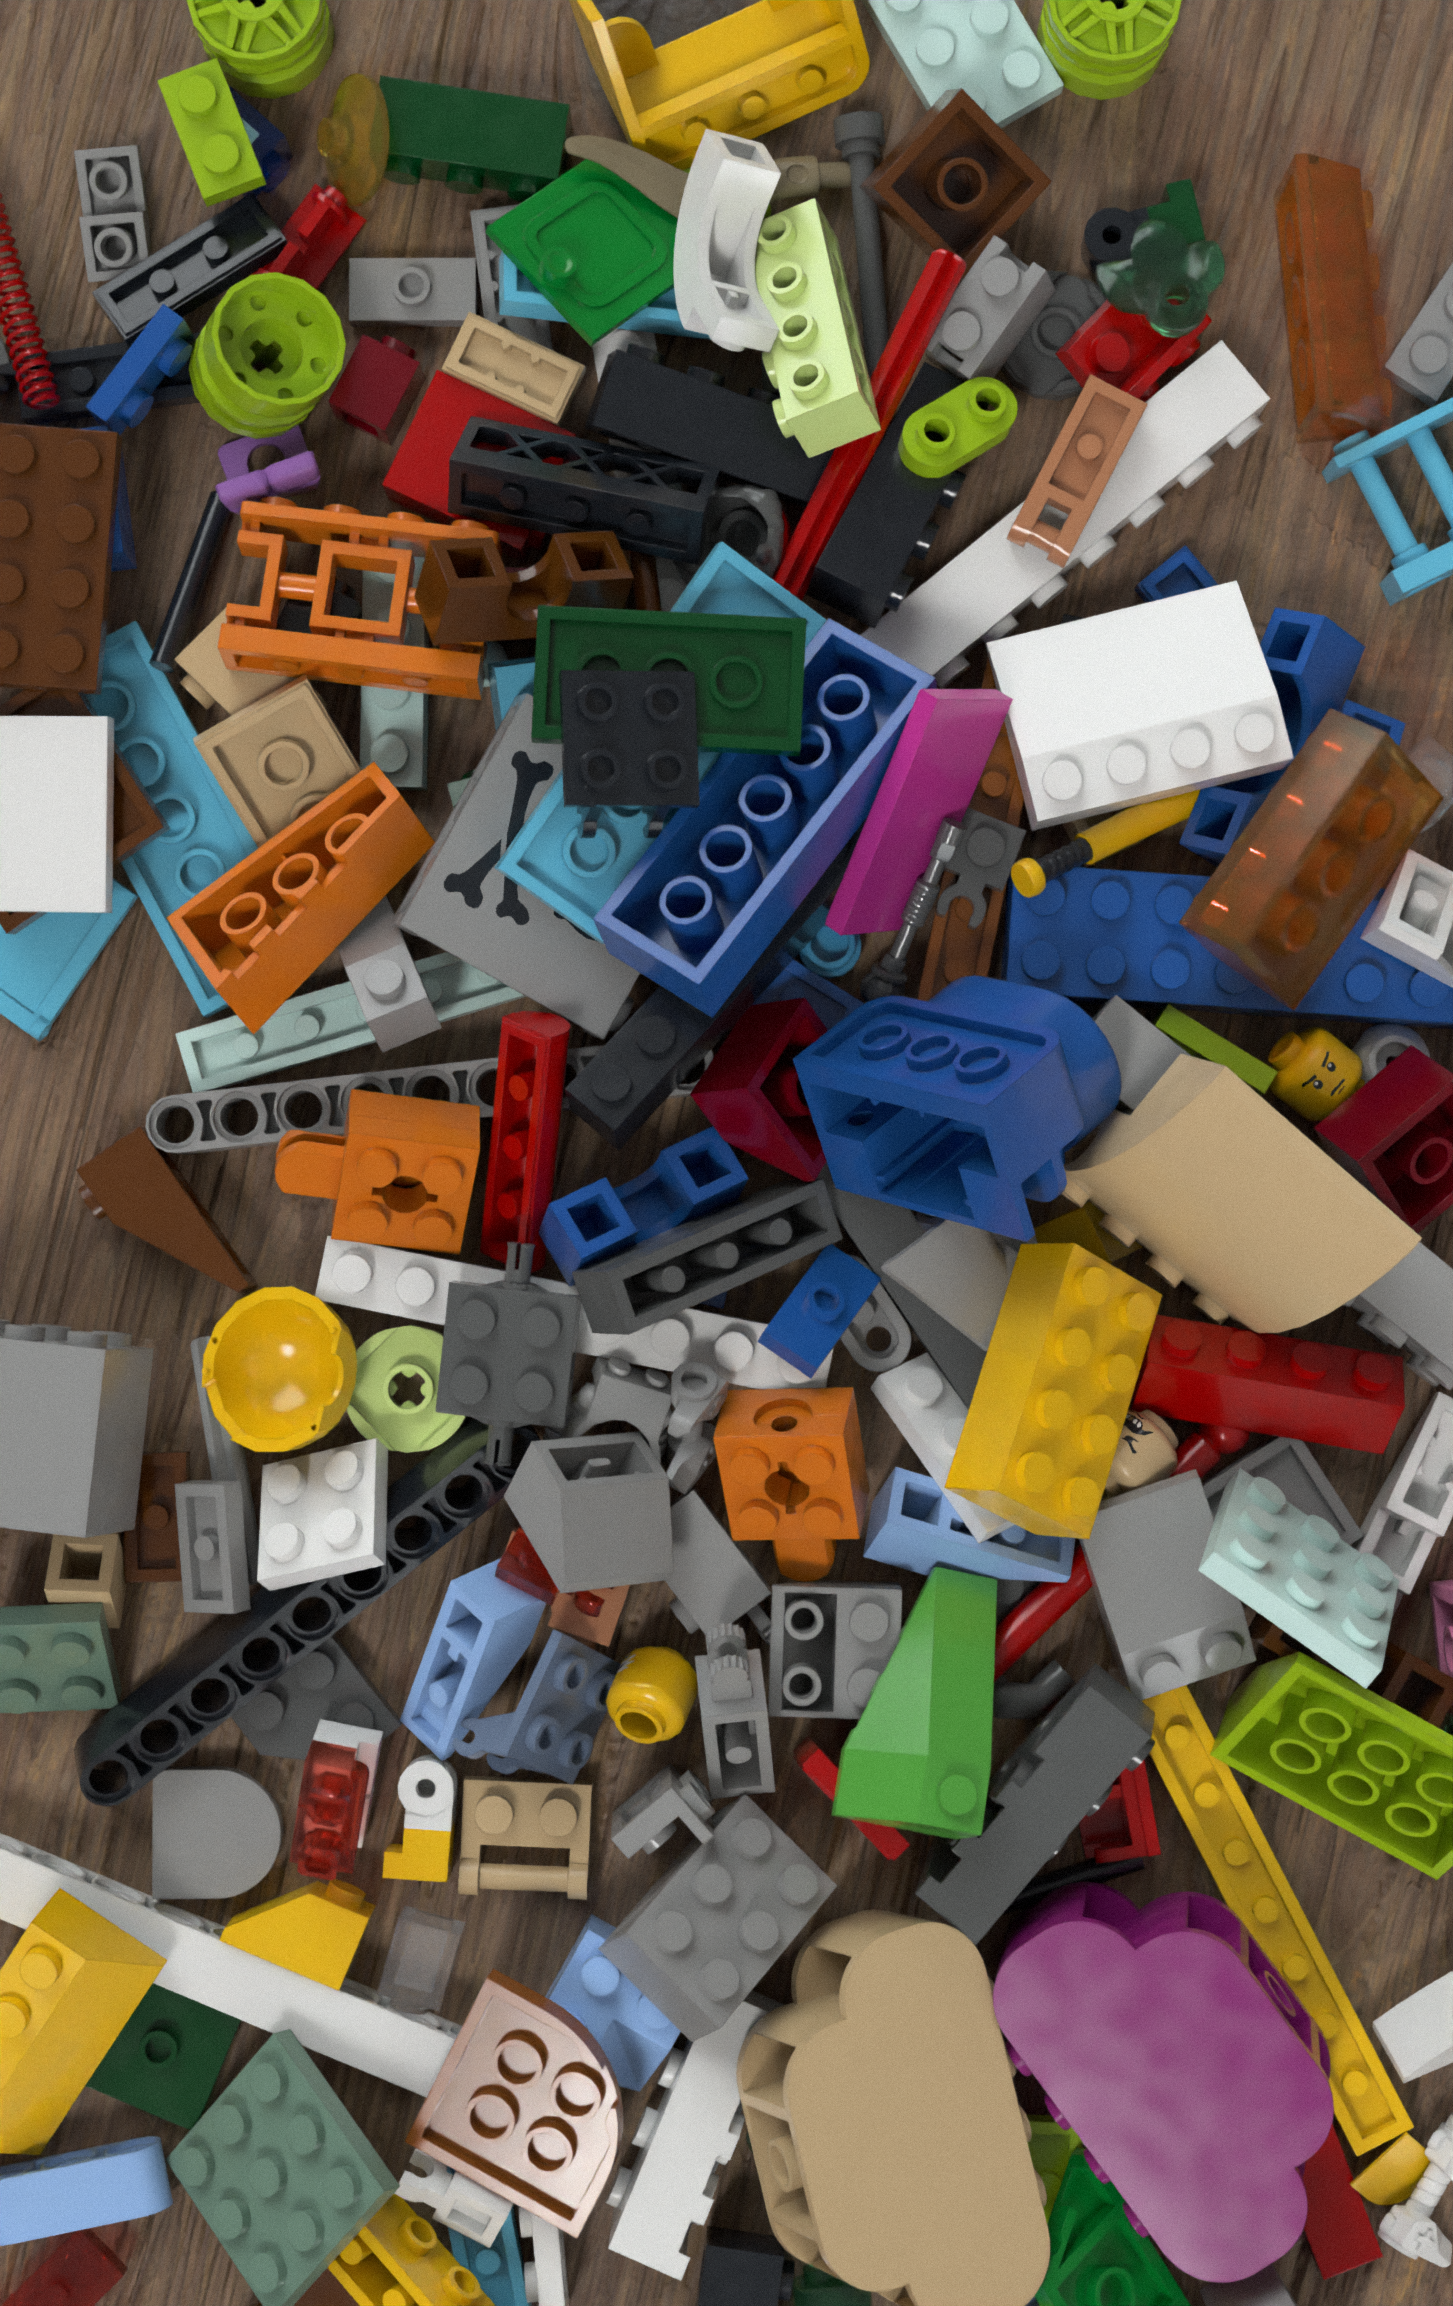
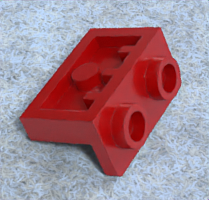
M1147 265L1137 268L1055 354L1082 388H1084L1091 374L1146 402L1160 388V384L1156 380L1169 366L1174 367L1181 364L1199 348L1201 341L1197 337L1212 322V319L1205 310L1187 314L1153 268Z

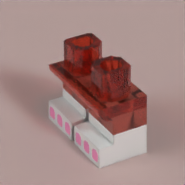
M320 1719L304 1763L289 1862L298 1863L297 1872L301 1875L331 1881L336 1879L338 1871L353 1874L357 1847L362 1848L367 1833L383 1731Z

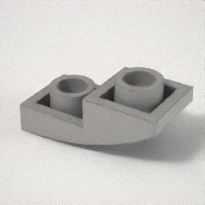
M141 145L74 151L83 216L79 217L88 282L112 280L152 255Z

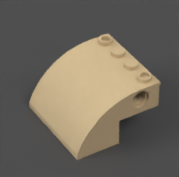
M1180 1054L1131 1115L1114 1110L1102 1123L1069 1151L1065 1152L1064 1169L1067 1185L1061 1194L1080 1208L1087 1201L1093 1204L1105 1215L1098 1223L1101 1228L1127 1248L1134 1241L1140 1244L1151 1254V1257L1145 1263L1146 1266L1174 1288L1182 1280L1198 1294L1192 1301V1305L1215 1324L1221 1326L1227 1320H1230L1247 1330L1257 1333H1280L1304 1326L1331 1313L1358 1296L1396 1266L1422 1239L1420 1235L1227 1066L1185 1054Z

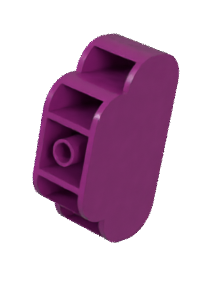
M1074 1882L1063 1885L1024 1909L1015 1918L1006 1934L993 1990L995 2016L1002 2032L1009 2040L1005 2044L1006 2050L1017 2069L1026 2077L1033 2074L1047 2093L1044 2096L1045 2103L1058 2125L1064 2130L1072 2127L1084 2143L1086 2148L1083 2150V2153L1095 2176L1103 2184L1111 2181L1125 2200L1122 2204L1123 2209L1133 2228L1143 2238L1151 2235L1166 2257L1180 2270L1204 2281L1227 2283L1243 2280L1281 2258L1298 2241L1307 2218V2192L1303 2180L1305 2161L1312 2157L1323 2145L1333 2121V2095L1329 2083L1331 2069L1330 2053L1322 2030L1242 1920L1223 1902L1197 1892L1170 1893L1156 1898L1139 1909L1133 1901L1120 1891L1095 1882Z

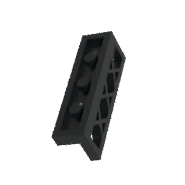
M471 416L449 460L448 513L548 534L614 531L621 549L698 565L704 551L707 515L719 485L721 467ZM479 442L503 446L507 449L491 452L477 449L476 447ZM556 457L566 459L569 463L554 465L544 463L542 460ZM619 470L631 473L633 476L621 479L607 476L604 473ZM681 483L696 486L699 489L697 494L670 489L668 485Z

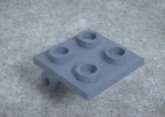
M553 1629L516 1711L480 1719L467 1718L463 1720L461 1726L473 1731L475 1738L471 1743L455 1738L453 1740L454 1749L458 1754L469 1759H478L488 1753L486 1759L489 1766L502 1774H511L520 1768L549 1774L573 1785L579 1770L587 1763L591 1755L593 1740L608 1710L606 1697L621 1664Z

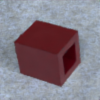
M363 334L328 401L335 418L392 446L426 380L420 362L415 360L417 353L408 345L390 336H383L381 342H378Z

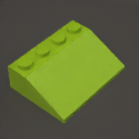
M1296 1652L1257 1666L1230 1696L1210 1753L1211 1756L1436 1880L1453 1866L1452 1735L1367 1688L1365 1689L1358 1683L1301 1652Z

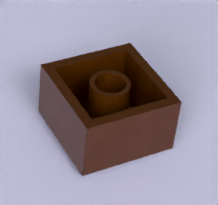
M962 88L946 90L859 187L929 258L932 252L939 248L949 250L961 257L966 262V269L962 275L963 279L993 236L1001 238L1052 181Z

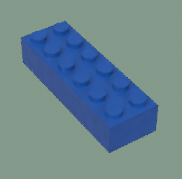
M828 618L805 648L800 756L723 753L699 783L700 805L697 808H679L593 918L608 953L713 1018L869 815L918 692L921 689H938L936 678Z

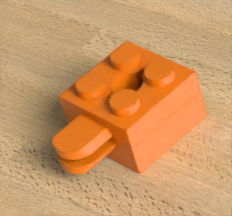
M351 1089L343 1136L292 1129L280 1139L276 1148V1182L284 1193L333 1199L331 1239L460 1255L480 1153V1106ZM390 1183L398 1184L401 1186L414 1185V1187L402 1189L395 1187Z
M854 1387L728 1390L727 1398L720 1410L713 1439L732 1541L772 1540L776 1564L782 1575L804 1582L819 1580L826 1576L832 1567L837 1549L836 1539H860L870 1491Z

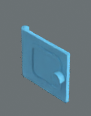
M113 878L112 913L47 912L15 935L6 934L0 924V1014L39 1042L42 1041L49 1034L52 1024L139 896Z

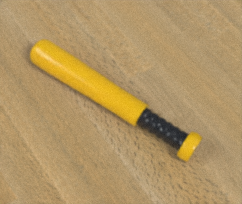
M1200 790L1128 807L1101 823L1077 834L1074 841L1052 851L1051 854H1046L1036 860L1024 858L1015 862L1011 868V877L1016 889L1024 897L1031 898L1037 896L1044 891L1048 881L1073 870V868L1079 867L1084 863L1094 864L1127 846L1189 818Z

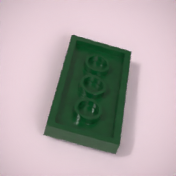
M538 605L531 731L532 743L562 744L559 672L561 670L678 671L695 673L698 751L800 756L806 618Z

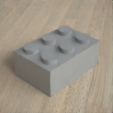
M746 1794L721 1808L712 1816L714 1837L704 1845L695 1836L598 1948L691 2042L719 2030L837 1887Z

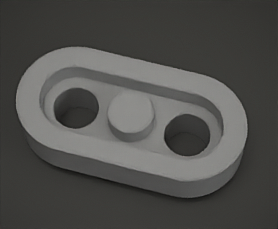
M847 1254L848 1256L862 1264L864 1267L872 1271V1269L865 1261H863L857 1256ZM879 1282L876 1289L840 1338L852 1358L860 1366L876 1372L888 1371L897 1367L906 1358L911 1346L910 1329ZM874 1327H884L890 1334L889 1345L882 1351L871 1350L866 1343L867 1333Z

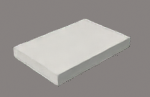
M0 716V912L112 913L114 718L108 716Z

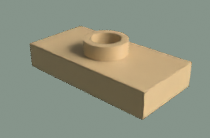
M468 312L442 367V372L560 427L586 373L584 365L474 313Z

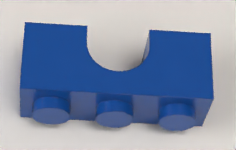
M714 1126L661 1150L657 1161L648 1170L621 1186L612 1188L607 1178L604 1177L549 1203L539 1229V1235L570 1287L575 1285L572 1271L737 1201L749 1178L728 1143L722 1139Z

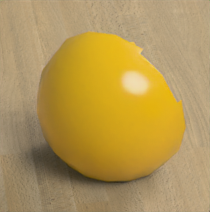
M293 1286L264 1287L237 1300L216 1323L203 1354L202 1387L206 1388L215 1418L232 1437L231 1441L255 1452H285L301 1449L324 1437L336 1427L349 1406L355 1388L357 1373L355 1342L346 1324L333 1308L320 1298Z

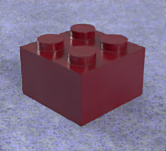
M1410 1045L1315 1126L1314 1130L1332 1159L1418 1234L1453 1204V1073Z

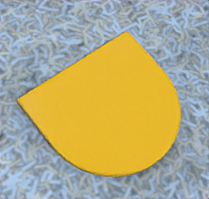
M1405 2132L1358 2175L1350 2185L1374 2204H1396L1411 2196L1431 2161L1425 2155L1426 2149L1409 2133Z

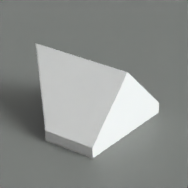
M1408 849L1360 939L1452 988L1453 872Z

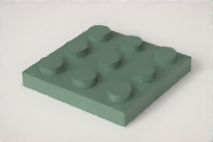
M291 2029L273 2033L165 2159L262 2306H294L400 2187Z

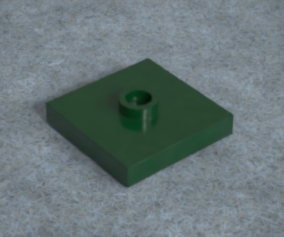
M153 1983L86 2084V2087L191 2130L203 2115L242 2020Z

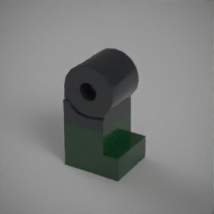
M1191 178L1166 184L1160 204L1130 212L1117 207L1104 208L1095 212L1087 222L1080 246L1081 258L1085 266L1093 274L1102 277H1115L1132 273L1137 268L1147 265L1153 268L1199 257L1206 238Z

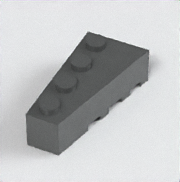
M1094 1663L989 1778L982 1835L959 1840L936 1836L933 1839L915 1894L977 1945L1046 1861L1051 1860L1060 1851L1073 1829L1085 1815L1088 1817L1093 1815L1102 1806L1113 1789L1111 1784L1125 1767L1129 1771H1133L1148 1756L1155 1744V1740L1151 1738L1155 1712L1099 1665Z

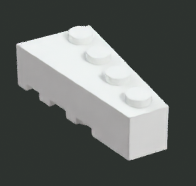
M751 1991L719 2030L693 2042L688 2039L683 2051L674 2047L671 2048L657 2084L666 2087L657 2110L646 2106L631 2142L640 2147L631 2170L623 2166L619 2167L605 2203L614 2207L608 2249L677 2280H682L690 2261V2257L687 2256L689 2230L692 2224L704 2226L714 2201L712 2198L719 2180V2175L714 2173L719 2163L726 2165L728 2160H731L744 2124L745 2117L741 2114L743 2108L736 2076L740 2049L752 2027L767 2013L784 2006V2004Z

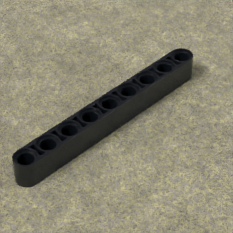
M473 1419L387 1488L386 1565L272 1591L263 1587L250 1598V1610L227 1616L86 1729L77 1739L74 1747L80 1789L85 1798L95 1805L106 1807L118 1805L129 1799L504 1498L531 1441L540 1440L532 1424L514 1428V1434H520L521 1437L512 1446V1465L497 1466L498 1462L494 1465L484 1463L489 1425ZM459 1475H471L470 1480L464 1486L457 1489L446 1488L453 1478ZM408 1516H421L420 1520L410 1528H396L397 1524ZM305 1598H321L316 1605L310 1608H295ZM264 1637L270 1639L266 1645L258 1649L244 1648L250 1641L256 1638ZM204 1679H219V1682L211 1688H194ZM153 1720H169L166 1725L159 1729L151 1730L144 1728ZM102 1761H118L115 1766L109 1769L100 1770L94 1768L95 1765Z

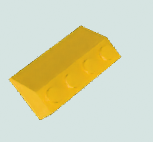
M61 1888L56 1891L31 1921L0 1970V2153L41 2154L168 1961Z

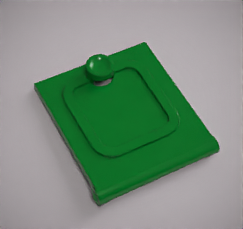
M588 159L570 169L486 228L485 233L590 347L674 288L673 262L678 219L656 205L618 175Z

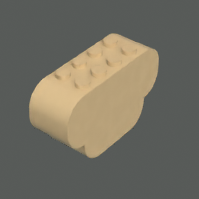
M877 1909L856 1912L821 1926L806 1940L795 1960L791 1977L793 2003L781 2006L767 2013L752 2027L746 2036L738 2056L737 2086L769 2222L775 2237L788 2253L858 2289L876 2292L880 2296L901 2306H1025L1039 2290L1049 2265L1050 2236L1043 2209L1047 2202V2195L1044 2183L1033 2167L1028 2142L1031 2140V2127L1026 2113L1018 2104L1012 2080L1016 2074V2066L1006 2050V2042L1003 2041L1000 2026L994 2012V1982L988 1977L984 1961L976 1946L965 1934L954 1927Z

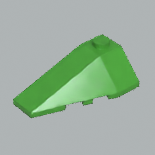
M940 1567L932 1568L899 1634L900 1640L883 1674L878 1676L870 1692L871 1698L857 1726L851 1729L841 1749L832 1816L955 1840L982 1835L991 1771L997 1579Z

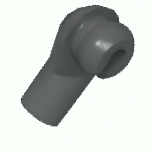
M1055 1659L1048 1663L1027 1683L1008 1682L1006 1677L1002 1675L994 1683L993 1716L997 1719H1033L1038 1717L1073 1686L1075 1681Z

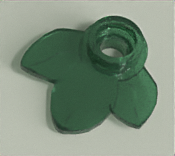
M1146 219L1138 226L1134 233L1130 251L1131 259L1111 261L1098 265L1096 267L1097 282L1107 300L1117 310L1124 313L1145 315L1152 328L1163 336L1172 338L1182 337L1192 332L1203 322L1208 308V296L1222 284L1224 278V256L1214 240L1202 241L1188 247L1183 235L1173 225L1161 220ZM1176 298L1183 300L1186 303L1182 305H1173L1170 304L1167 301V299Z

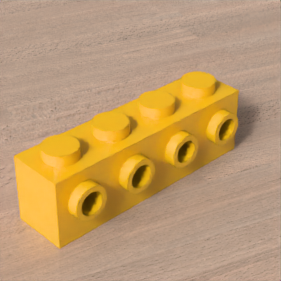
M393 2194L328 2266V2269L360 2306H496L480 2288V2284L474 2274L461 2266L439 2241L433 2227L425 2219L418 2216L406 2201L396 2194Z

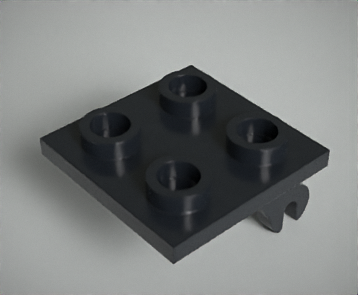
M561 670L559 672L564 807H577V814H581V825L578 827L579 838L595 837L597 821L605 806H642V814H647V824L643 827V835L645 838H657L662 831L663 821L670 808H697L700 805L694 672Z

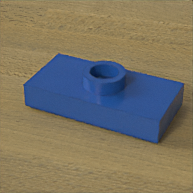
M833 1244L826 1246L765 1328L757 1342L809 1378H812L882 1278Z

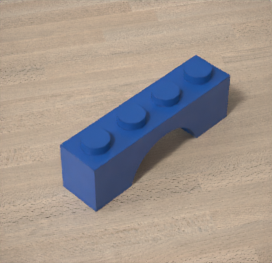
M1282 608L1274 609L1260 647L1278 694L1294 758L1281 770L1201 789L1179 844L1222 871L1270 881L1365 650L1363 644L1328 617Z

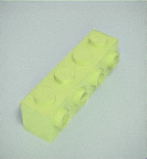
M813 198L763 219L755 255V277L758 292L779 328L770 353L762 352V359L768 377L774 388H779L781 397L772 401L773 411L783 435L786 438L795 435L808 458L881 430L838 239L818 202Z

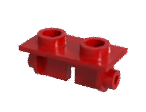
M314 184L281 230V233L287 240V245L274 261L263 268H259L251 275L278 272L303 279L318 290L367 223V220L346 206L347 198L337 189L330 185L322 189L317 184Z

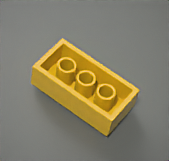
M1076 1243L1021 1244L944 1488L1035 1535L1090 1539L1162 1294Z

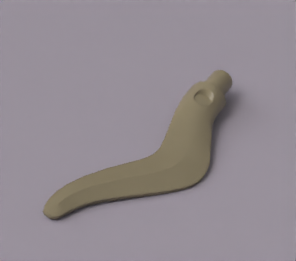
M579 135L570 137L565 141V149L568 154L588 159L609 169L656 205L678 219L688 173L642 150L606 137ZM814 155L774 159L781 172V176L769 204L790 197L818 196L819 189L848 188L851 182L849 162H818Z

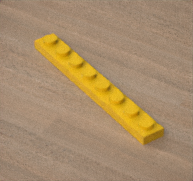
M1187 1685L1142 1700L1145 1705L1155 1712L1151 1736L1155 1740V1744L1149 1755L1226 1905L1242 1920L1316 2021L1326 2038L1330 2053L1331 2069L1329 2083L1333 2095L1334 2115L1352 2150L1358 2157L1414 2128L1229 1766L1210 1755L1215 1739Z

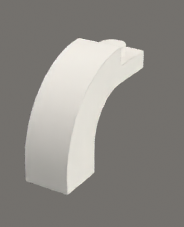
M706 128L687 178L676 228L673 276L677 310L685 330L707 334L713 342L725 349L740 352L747 347L770 353L779 328L758 292L755 277V255L760 227L781 172L763 143Z

